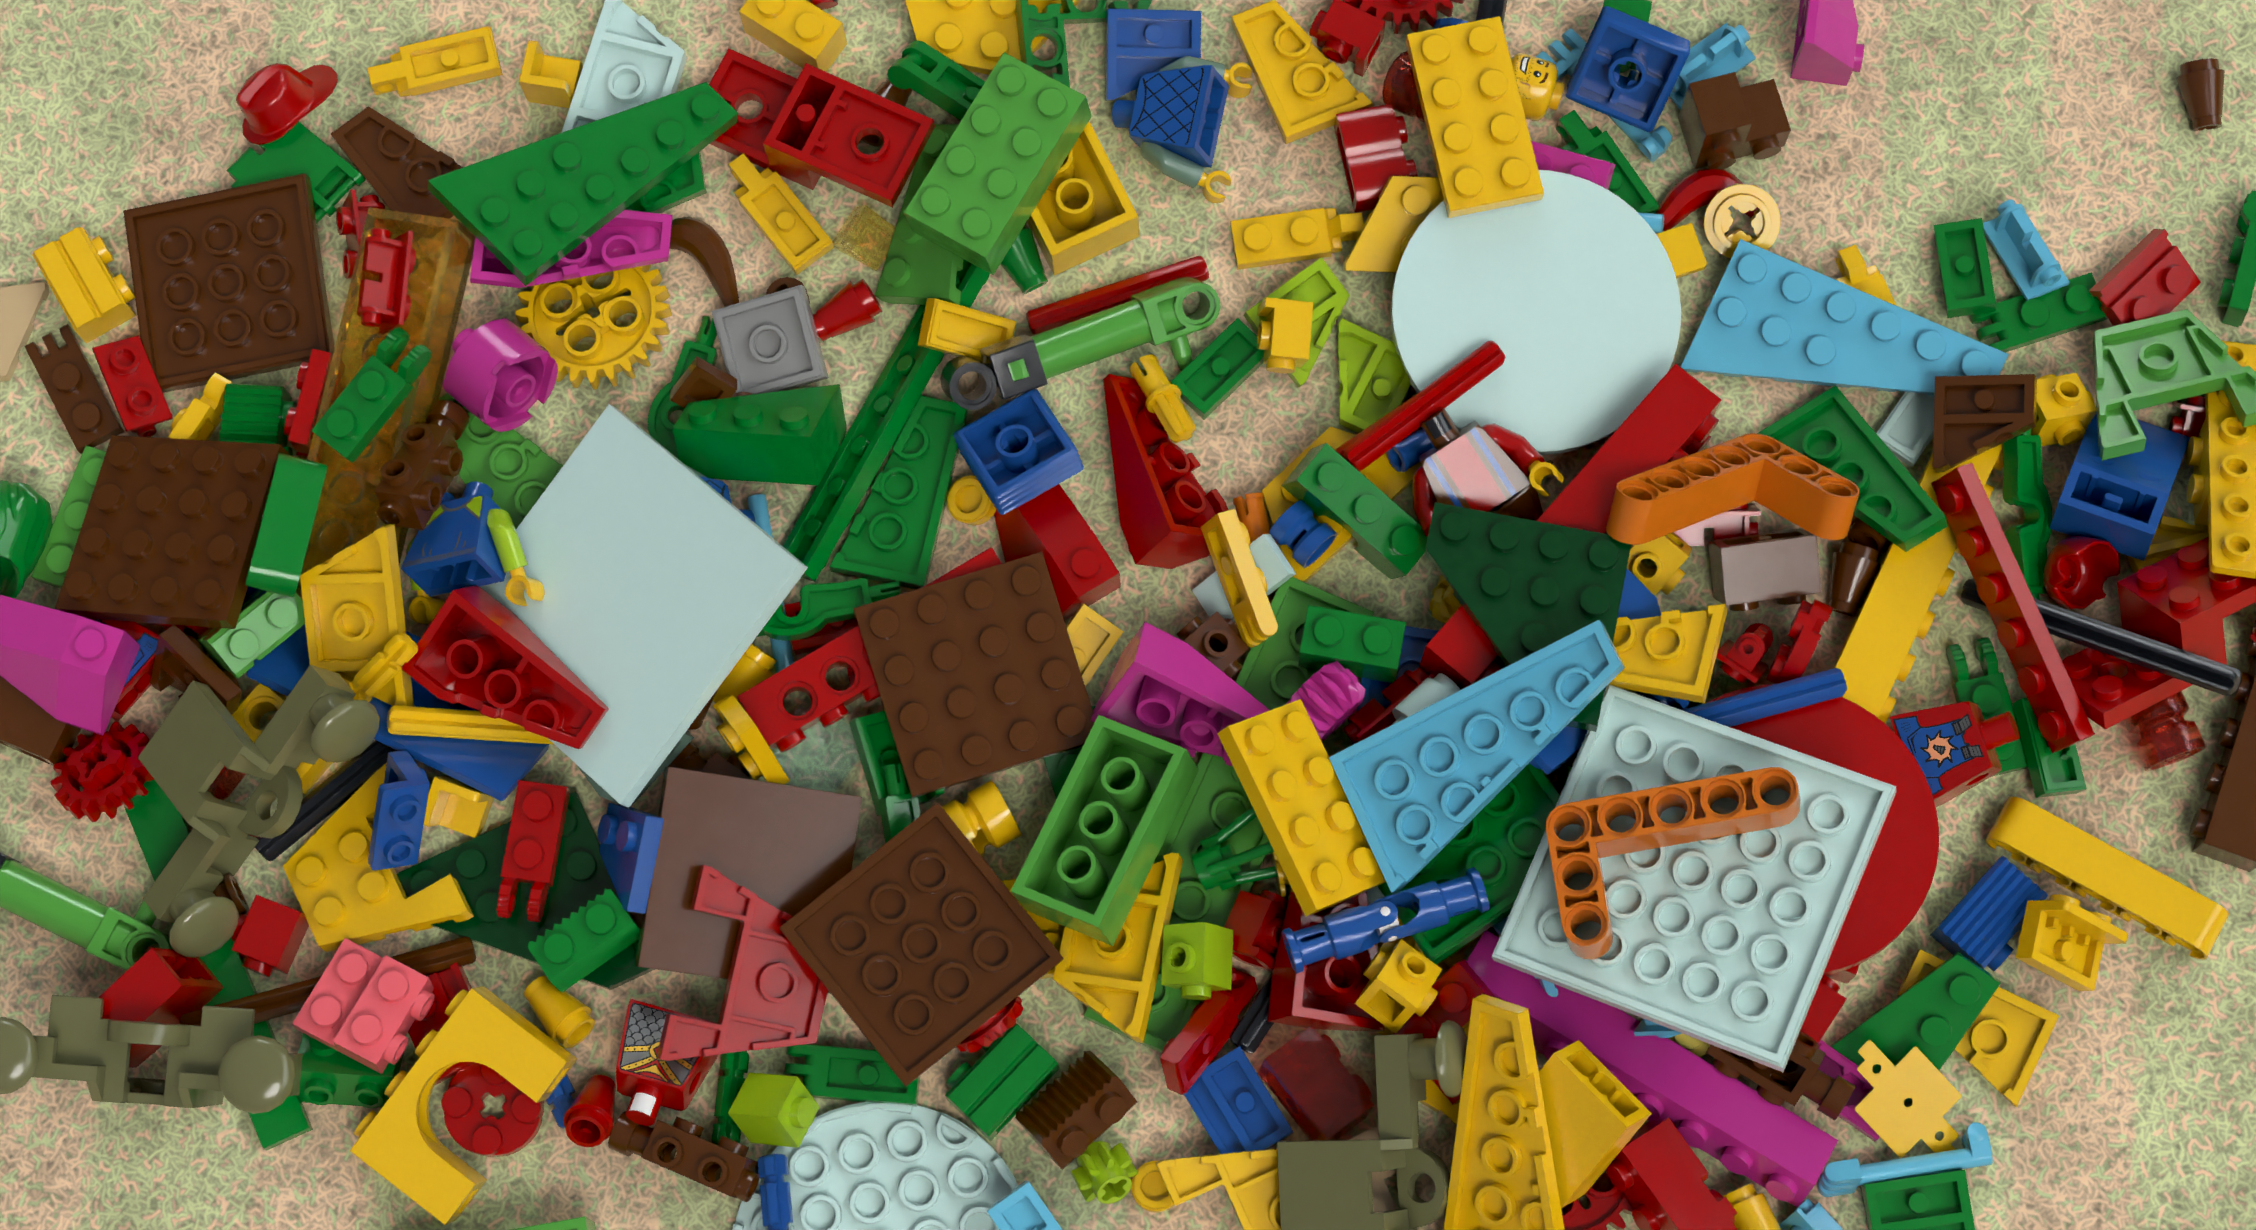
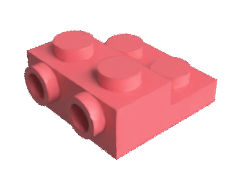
M344 938L292 1024L298 1031L383 1074L389 1063L396 1064L403 1055L409 1040L406 1034L415 1019L421 1021L429 1012L435 995L431 993L434 987L429 977L387 955L383 958Z

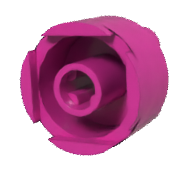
M502 318L483 324L476 330L467 328L457 335L452 344V349L455 353L449 362L446 377L443 381L445 392L484 424L498 432L515 429L527 422L532 417L527 411L537 400L542 404L546 402L555 386L558 366L555 359L549 355L543 346L509 319Z

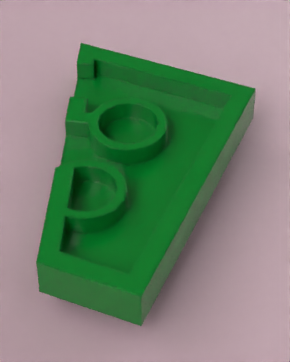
M1957 952L1910 986L1908 990L1885 1007L1880 1008L1869 1016L1859 1026L1845 1036L1843 1035L1830 1047L1859 1066L1864 1061V1058L1858 1053V1050L1868 1040H1871L1896 1066L1916 1046L1940 1070L1999 987L2001 981ZM1879 1064L1874 1065L1873 1072L1879 1073L1881 1066ZM1911 1098L1905 1099L1906 1102L1912 1104Z

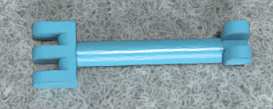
M1571 28L1562 34L1565 43L1573 48L1571 51L1558 40H1555L1548 46V49L1559 60L1557 63L1544 51L1535 56L1553 62L1557 66V81L1566 74L1570 77L1572 76L1586 45V42ZM1610 117L1651 162H1654L1664 154L1672 142L1671 134L1663 126H1659L1651 133Z
M1975 1122L1970 1124L1962 1136V1149L1859 1165L1858 1158L1831 1162L1826 1166L1818 1181V1192L1824 1197H1833L1854 1193L1857 1187L1863 1184L1992 1165L1993 1157L1987 1129L1981 1123Z

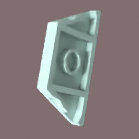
M605 0L562 132L676 93L687 60L685 51L669 37L662 36L656 30L655 25L643 15L639 16L622 0Z

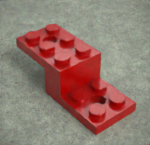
M728 48L709 83L736 111H738L742 103L750 100L757 101L763 106L762 112L753 119H744L738 115L737 123L711 142V145L738 157L744 153L751 163L764 169L768 167L773 173L776 171L780 176L811 190H814L818 180L823 176L892 208L935 128L934 119L807 63L797 79ZM876 135L884 141L883 147L875 154H864L857 148L859 141L863 137Z
M2209 536L2190 546L2183 547L2178 552L2150 566L2143 567L2138 572L2117 582L2122 629L2227 665L2223 618L2256 602V579L2218 574L2210 571ZM2086 648L2062 660L2086 716L2104 729L2193 685L2091 648Z

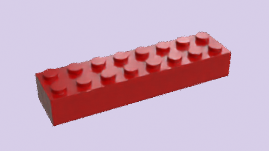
M1675 363L1537 521L1608 534L1606 527L1617 483L1623 479L1703 450L1711 439L1709 434L1719 422V419L1714 415L1721 399ZM1461 605L1426 645L1419 668L1427 676L1431 673L1435 677L1439 673L1446 675L1462 690L1503 669V662L1494 651L1493 644L1479 625H1475Z

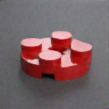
M1814 599L1812 604L1802 600L1787 635L1794 639L1791 647L1781 643L1770 666L1766 680L1778 684L1802 677L1821 638L1819 633L1824 622H1828L1833 607Z
M473 1063L459 1070L452 1078L441 1100L445 1124L453 1139L469 1152L486 1157L509 1156L526 1147L538 1133L544 1113V1101L536 1103L499 1073L480 1063ZM503 1094L507 1100L502 1105V1109L505 1112L504 1116L500 1119L493 1115L484 1118L481 1113L486 1107L483 1101L484 1098L488 1095L498 1098Z

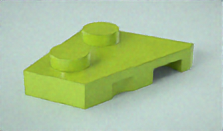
M1322 257L1267 296L1269 298L1313 302L1309 360L1301 368L1295 367L1294 373H1287L1298 388L1307 381L1337 318L1350 296ZM1263 300L1251 307L1243 315L1256 333H1258L1260 321H1267V317L1257 316L1258 306Z
M1341 318L1338 325L1339 424L1360 433L1404 403L1412 385L1400 356L1396 352L1394 342Z

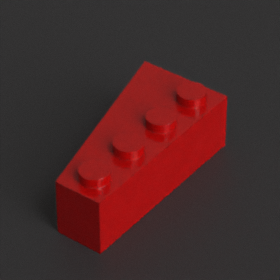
M1670 1118L1648 1121L1642 1125L1606 1168L1607 1175L1613 1185L1624 1192L1634 1209L1632 1216L1640 1230H1737L1734 1225V1216L1737 1214L1736 1210L1726 1197H1723L1714 1189L1707 1188L1704 1181L1708 1179V1171Z

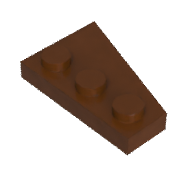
M369 106L331 133L337 145L363 175L405 230L413 231V240L416 243L454 216L428 190L427 182L429 179L463 168L453 158L441 151L434 150L418 140L414 134Z

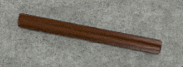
M464 936L392 956L391 958L425 976H429L450 968V965L456 962L461 966L472 964L476 961V953L470 937ZM321 976L214 1006L255 1009L254 1024L292 1014L301 1010ZM202 1009L182 1014L180 1016V1024L201 1026Z

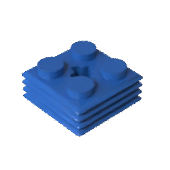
M1605 6L1601 10L1567 84L1566 97L1641 130L1652 132L1690 54V41L1614 8ZM1627 61L1635 63L1638 72L1631 71L1628 77L1620 75L1621 66L1618 64L1625 65Z
M1037 389L1021 394L955 431L953 434L961 455L1001 515L1010 512L1084 469L1077 448Z

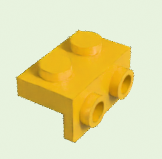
M2053 894L2050 895L2049 900L2027 901L2015 958L2075 990L2094 991L2104 944H2126L2128 933L2112 925V919L2109 916L2087 911L2080 907L2081 902L2078 899L2067 895Z

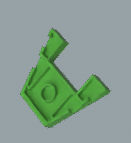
M2188 309L2095 330L2093 337L2098 445L2101 460L2145 450L2147 438L2133 411L2223 390L2243 427L2256 425V372L2250 366L2241 367L2227 354L2228 346Z

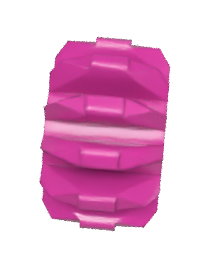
M1336 661L1324 665L1318 672L1314 673L1291 696V699L1286 704L1301 699L1321 741H1324L1356 711V708L1363 702L1366 689L1357 681L1358 678L1348 668L1345 669Z

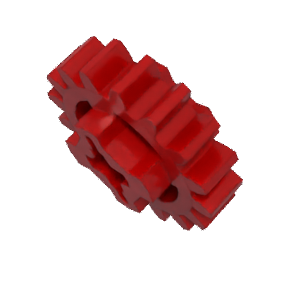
M119 721L113 722L109 731H106L103 736L93 733V736L87 739L83 734L78 735L77 741L79 745L75 749L65 747L62 752L67 757L66 761L56 763L53 766V769L59 775L50 781L52 787L57 791L54 795L56 799L76 819L79 820L86 815L91 822H96L102 812H105L110 819L115 818L117 808L122 805L129 810L134 807L132 798L136 794L146 796L148 790L144 787L145 781L154 780L138 759L150 741L144 732L140 733L133 724L124 729ZM128 752H131V757L127 756Z

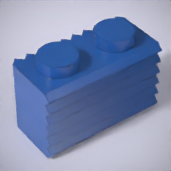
M2001 856L1930 936L1952 955L1959 952L1984 969L1988 966L1994 972L2014 950L2007 942L2018 930L2021 931L2027 901L2045 900L2048 894L2041 890L2037 884L2033 883L2029 877L2025 876L2022 871L2018 870L2014 864L2010 863L2006 857Z

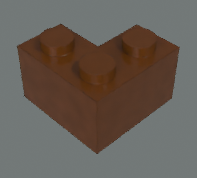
M1735 72L1689 83L1678 117L1694 169L1708 166V169H1726L1732 166L1737 158L1752 154L1756 160L1772 157L1781 151V147L1785 146L1791 131L1775 80L1771 79L1740 87Z

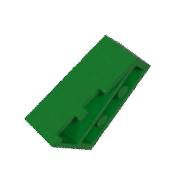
M840 384L723 399L693 401L686 405L672 429L678 459L707 478L818 486L845 438L847 427Z

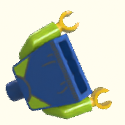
M477 481L469 482L466 484L461 498L441 502L440 507L434 511L424 530L419 529L417 535L408 544L406 557L401 569L410 577L411 590H417V597L411 601L408 610L409 616L415 622L429 624L445 603L444 600L432 598V596L450 593L454 589L503 582L506 572H509L511 576L505 588V595L510 602L516 605L527 606L524 598L525 588L530 599L536 601L543 600L545 595L543 584L539 580L526 577L523 567L528 564L511 516L505 510L500 509L492 500L493 490L488 485Z

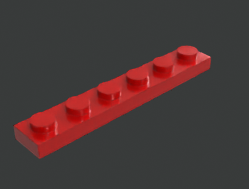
M1971 462L1953 469L1931 483L1936 494L1938 506L1948 520L1956 538L1958 550L1966 560L1977 585L1978 595L1988 609L1997 629L1998 639L2006 649L2017 674L2019 686L2026 694L2037 718L2042 736L2046 739L2052 753L2068 748L2095 735L1973 463Z

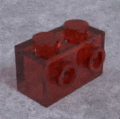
M1312 1025L1266 1057L1258 1074L1309 1140H1337L1367 1118L1374 1106L1370 1100L1372 1094L1365 1081L1355 1073L1351 1075L1340 1062L1341 1054L1332 1039L1326 1034L1320 1036Z

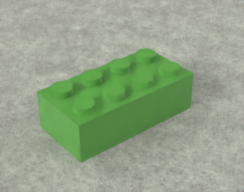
M1004 52L905 209L904 214L912 231L994 275L1091 119L1092 115L1086 96Z
M1098 715L1010 891L1024 909L1113 946L1199 771L1187 749Z

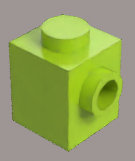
M1208 922L1164 925L1161 985L1181 990V998L1191 1000L1211 999V991L1231 990L1233 930Z
M749 1072L728 1114L750 1143L799 1148L814 1121L819 1105L798 1076Z

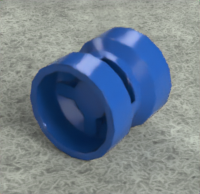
M1303 500L1297 501L1288 508L1269 531V534L1279 545H1287L1293 551V559L1303 568H1307L1330 547L1337 536V533L1327 523H1319L1313 517V509Z

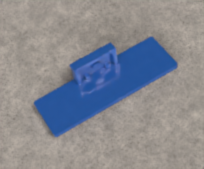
M305 624L260 661L254 660V666L246 673L247 677L288 697L310 666ZM406 631V634H408L414 642H419V640L421 639L420 637ZM411 677L414 707L479 711L459 703L452 704L438 699ZM375 697L369 702L375 706L380 718L379 730L374 738L375 740L397 751L407 750L413 759L499 801H503L518 785V781L528 774L549 748V744L390 734L387 729V715L392 706Z

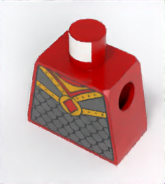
M630 999L616 1065L617 1092L631 1097L625 1113L626 1117L639 1125L651 1126L655 1123L661 1106L677 1111L687 1109L718 1055L699 1056L671 1061L656 1059L666 1014L713 1024L717 1023Z

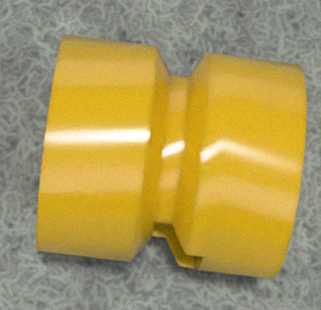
M992 780L968 791L965 802L960 803L953 799L941 806L982 857L985 856L986 846L992 845L998 849L1021 836V832L1007 804Z

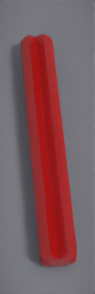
M1196 256L1029 310L1026 313V319L1030 331L1036 335L1132 301L1131 295L1177 278L1190 277L1201 282L1206 281L1209 278V271L1204 258Z
M1492 340L1484 343L1344 449V458L1359 472L1365 469L1418 429L1423 421L1435 412L1446 408L1503 365L1506 358L1503 351Z

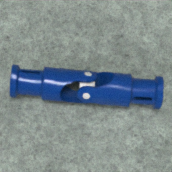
M1472 867L1467 869L1464 876L1437 884L1434 880L1375 900L1368 906L1348 908L1323 916L1321 923L1294 932L1290 928H1286L1281 933L1291 966L1295 973L1298 974L1304 971V966L1330 957L1340 960L1361 953L1373 947L1376 943H1388L1448 924L1451 917L1476 909L1483 913L1489 911L1490 907L1482 878L1476 868ZM1397 907L1409 908L1414 911L1416 916L1410 922L1400 926L1397 918Z

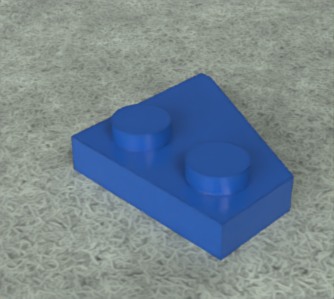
M1107 9L1105 101H1113L1137 89L1142 76L1147 73L1159 72L1161 68L1184 56L1201 58V11Z
M608 803L607 813L602 816L598 826L599 852L623 909L629 912L645 914L664 818L632 807L628 808L620 804Z

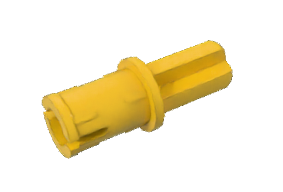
M1150 354L1140 357L1139 360L1145 369L1141 370L1138 363L1134 362L1130 366L1129 372L1135 378L1147 398L1145 402L1146 408L1149 412L1157 415L1171 441L1178 443L1183 440H1189L1193 437L1192 433L1196 430V425L1180 400L1182 392L1177 385L1170 383L1155 355Z

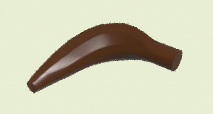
M692 217L672 220L669 249L683 251L691 255L699 263L724 307L739 303L736 276L731 256L719 234L712 226Z

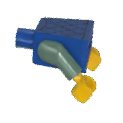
M1184 56L1161 68L1159 72L1147 73L1142 76L1135 100H1116L1112 109L1113 124L1117 128H1129V137L1140 148L1142 157L1163 174L1191 188L1199 185L1203 187V196L1211 203H1221L1226 197L1214 192L1210 187V183L1218 181L1230 186V176L1220 170L1213 171L1210 174H1206L1203 171L1204 167L1212 168L1227 94L1235 98H1244L1250 94L1252 86L1247 83L1237 82L1235 77L1251 78L1252 69L1248 64L1241 62L1234 64L1230 70H1227L1222 63Z

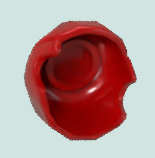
M2070 536L2058 542L2049 553L2043 571V584L2048 596L2060 607L2079 610L2085 609L2095 600L2105 598L2104 582L2107 578L2120 574L2118 551L2109 541L2092 537Z

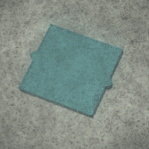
M806 696L793 715L801 716L806 714L812 706V700ZM844 718L826 728L822 726L821 722L816 723L803 731L807 737L803 742L784 753H781L778 747L771 750L790 780L785 785L834 793L860 759L851 727L844 723Z

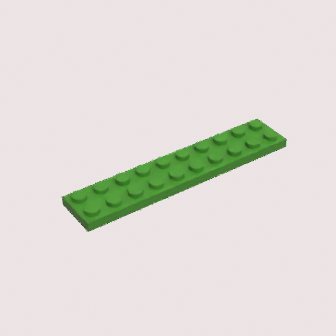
M1291 577L1278 587L1271 602V608L1278 624L1277 632L1258 646L1250 649L1236 683L1269 710L1285 705L1302 684L1319 671L1298 667L1308 605L1373 616L1374 612ZM1203 753L1197 765L1199 771L1154 863L1163 861V855L1169 853H1179L1183 859L1169 925L1208 922L1224 927L1240 890L1250 893L1255 883L1254 881L1238 884L1224 891L1218 886L1206 891L1196 873L1191 854L1203 850L1200 841L1215 835L1252 807L1234 767L1228 766L1223 757ZM1256 817L1224 841L1221 846L1230 843L1235 853L1239 854L1267 843L1269 840L1258 817ZM1267 855L1241 864L1242 871L1238 873L1261 869ZM1162 960L1144 1043H1140L1162 1053L1164 1046L1171 1038L1177 1037L1188 1023L1193 1009L1202 1001L1181 998V990L1161 985ZM1087 1008L1084 1019L1131 1039L1092 1009Z

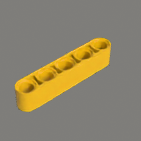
M2011 796L2007 798L1986 838V843L1994 850L1997 846L2012 853L2011 859L2039 874L2041 870L2056 877L2055 883L2083 898L2087 894L2101 902L2099 907L2127 922H2130L2132 918L2146 926L2145 932L2173 947L2178 943L2191 951L2189 955L2196 959H2207L2229 916L2228 911L2213 900L2019 797Z

